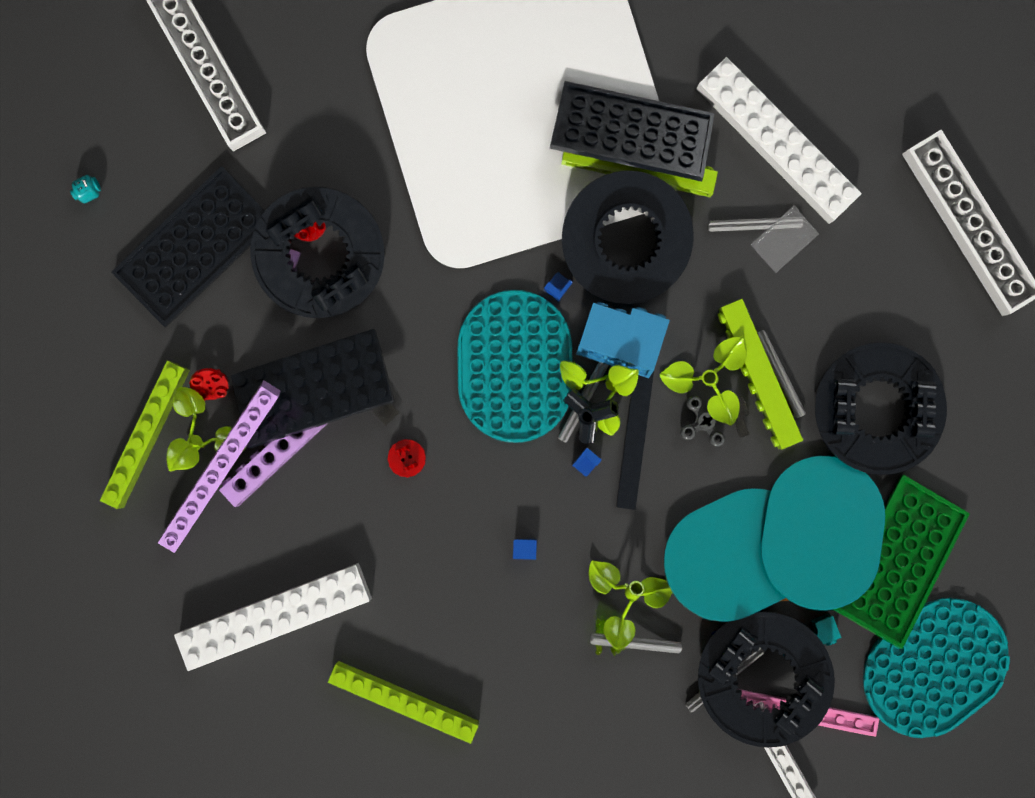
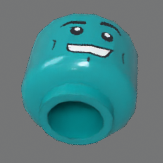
M85 175L72 182L70 193L75 200L85 204L99 197L101 186L95 177Z

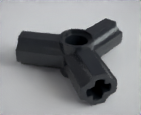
M575 388L564 398V402L578 414L580 421L579 439L582 443H595L598 421L612 418L619 414L618 404L613 399L599 403H590Z

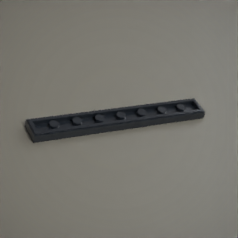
M654 371L649 378L638 375L637 385L631 393L617 508L636 510Z

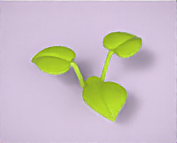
M742 337L729 338L715 348L714 360L721 363V365L715 368L714 371L706 370L702 376L693 377V367L687 362L678 361L662 371L660 378L669 389L677 393L691 391L693 388L692 381L702 380L707 386H712L718 396H713L709 399L707 405L708 413L719 422L733 425L739 415V399L730 390H726L722 394L716 386L719 380L717 372L724 366L728 370H737L744 365L747 356L744 339Z
M567 360L560 362L562 379L571 389L580 390L583 384L587 385L606 380L605 385L607 389L612 391L606 401L612 399L616 392L622 396L630 395L637 385L638 369L614 365L604 377L587 381L585 380L587 374L580 365ZM618 415L598 421V428L608 435H614L620 427Z
M179 387L173 397L174 410L184 417L192 415L193 419L187 441L178 438L173 440L168 447L167 466L170 472L190 469L196 466L199 462V449L201 447L204 448L211 442H215L214 449L217 451L232 429L231 427H221L215 433L216 438H211L205 442H202L200 436L194 435L196 414L204 412L205 401L197 391L191 388Z
M594 560L589 565V580L596 591L607 594L612 588L615 590L625 588V596L629 599V603L621 619L612 616L606 620L603 626L604 635L613 648H625L635 636L634 623L630 620H624L632 603L640 596H644V601L648 606L661 608L669 601L672 591L666 580L655 577L646 578L642 582L633 581L630 585L625 583L624 585L616 586L620 581V572L614 565Z

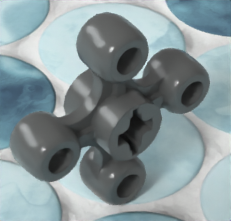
M689 397L686 405L696 414V420L693 424L684 425L681 428V437L685 440H690L695 437L698 431L704 430L708 433L709 441L713 446H721L725 442V436L716 429V420L710 416L708 411L703 409L700 397ZM692 400L697 401L696 407L692 406ZM703 416H704L705 418L711 417L710 420L708 421V424H709V425H707V424L700 425V424L703 422V420H704V419H703ZM686 429L691 431L689 436L685 434ZM716 435H718L720 438L719 442H715L714 437Z

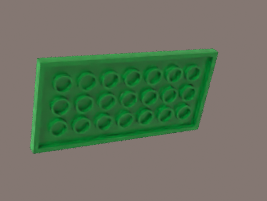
M900 475L884 506L885 526L880 563L876 577L861 597L844 607L833 610L895 647L903 649L970 513L909 477Z

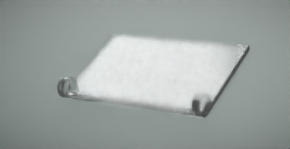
M794 205L755 240L751 246L777 273L817 237L819 233Z

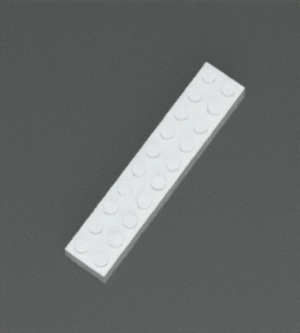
M146 0L228 147L234 152L266 134L264 127L193 1Z
M727 57L698 84L696 90L828 224L833 222L862 194Z
M939 130L902 154L1000 314L1002 316L1009 315L1035 299V279L943 131Z
M356 563L182 630L174 636L187 671L367 603L372 597L360 565Z

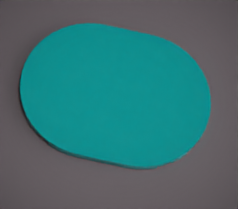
M523 290L498 292L479 302L469 312L461 326L458 338V392L460 402L467 417L475 427L494 439L513 443L537 439L551 431L561 421L569 407L564 402V398L572 389L562 379L560 362L563 360L572 362V338L567 322L551 302L535 293Z
M816 456L803 459L787 468L776 480L767 502L761 540V558L770 582L789 601L812 610H833L854 602L871 586L879 568L885 526L884 502L874 481L865 472L853 469L837 457Z
M744 489L731 493L688 514L677 524L669 536L664 553V572L667 583L676 599L697 616L714 621H735L750 616L786 598L770 582L761 558L762 533L767 502L771 491L765 489Z
M941 598L925 603L903 649L895 647L882 638H879L871 648L863 670V688L870 708L886 726L908 737H937L952 731L987 704L999 692L1004 683L1006 673L1009 670L1010 656L1007 645L1008 640L1001 625L987 610L967 600Z

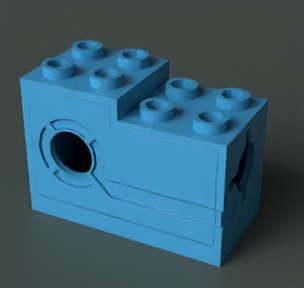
M593 303L576 355L610 366L621 365L630 369H638V375L649 378L655 369L670 320L666 319V316L655 313L653 315L647 313L646 309L640 307L632 308L630 314H626L627 312L623 309L616 308L614 310L608 308V305L604 303Z

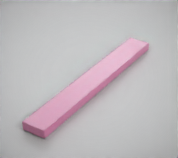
M742 690L741 696H747V702L752 700L753 705L762 701L764 706L768 705L769 708H772L773 704L780 706L781 700L785 703L787 702L786 698ZM829 707L819 726L876 737L879 718L877 716Z

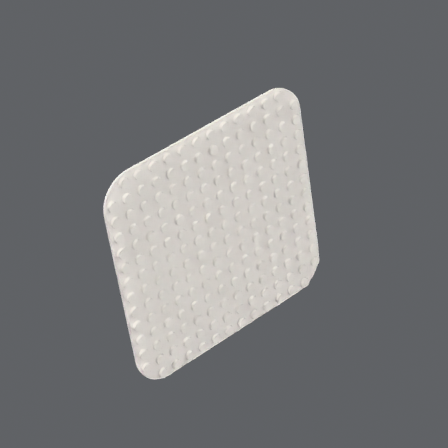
M434 0L385 16L376 23L367 40L366 52L423 241L429 253L438 262L452 268L472 267L562 239L564 219L574 198L589 183L606 175L562 165L564 152L550 149L565 81L659 101L628 0ZM622 207L621 212L615 210V215L609 214V221H603L602 223L605 226L644 213L639 212L638 209L634 211L631 207L629 210H624Z

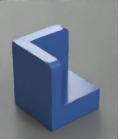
M557 272L544 287V291L557 301H560L573 284V281L571 279L568 280Z
M586 447L572 466L584 476H588L602 459Z
M515 539L513 541V559L536 560L537 539Z

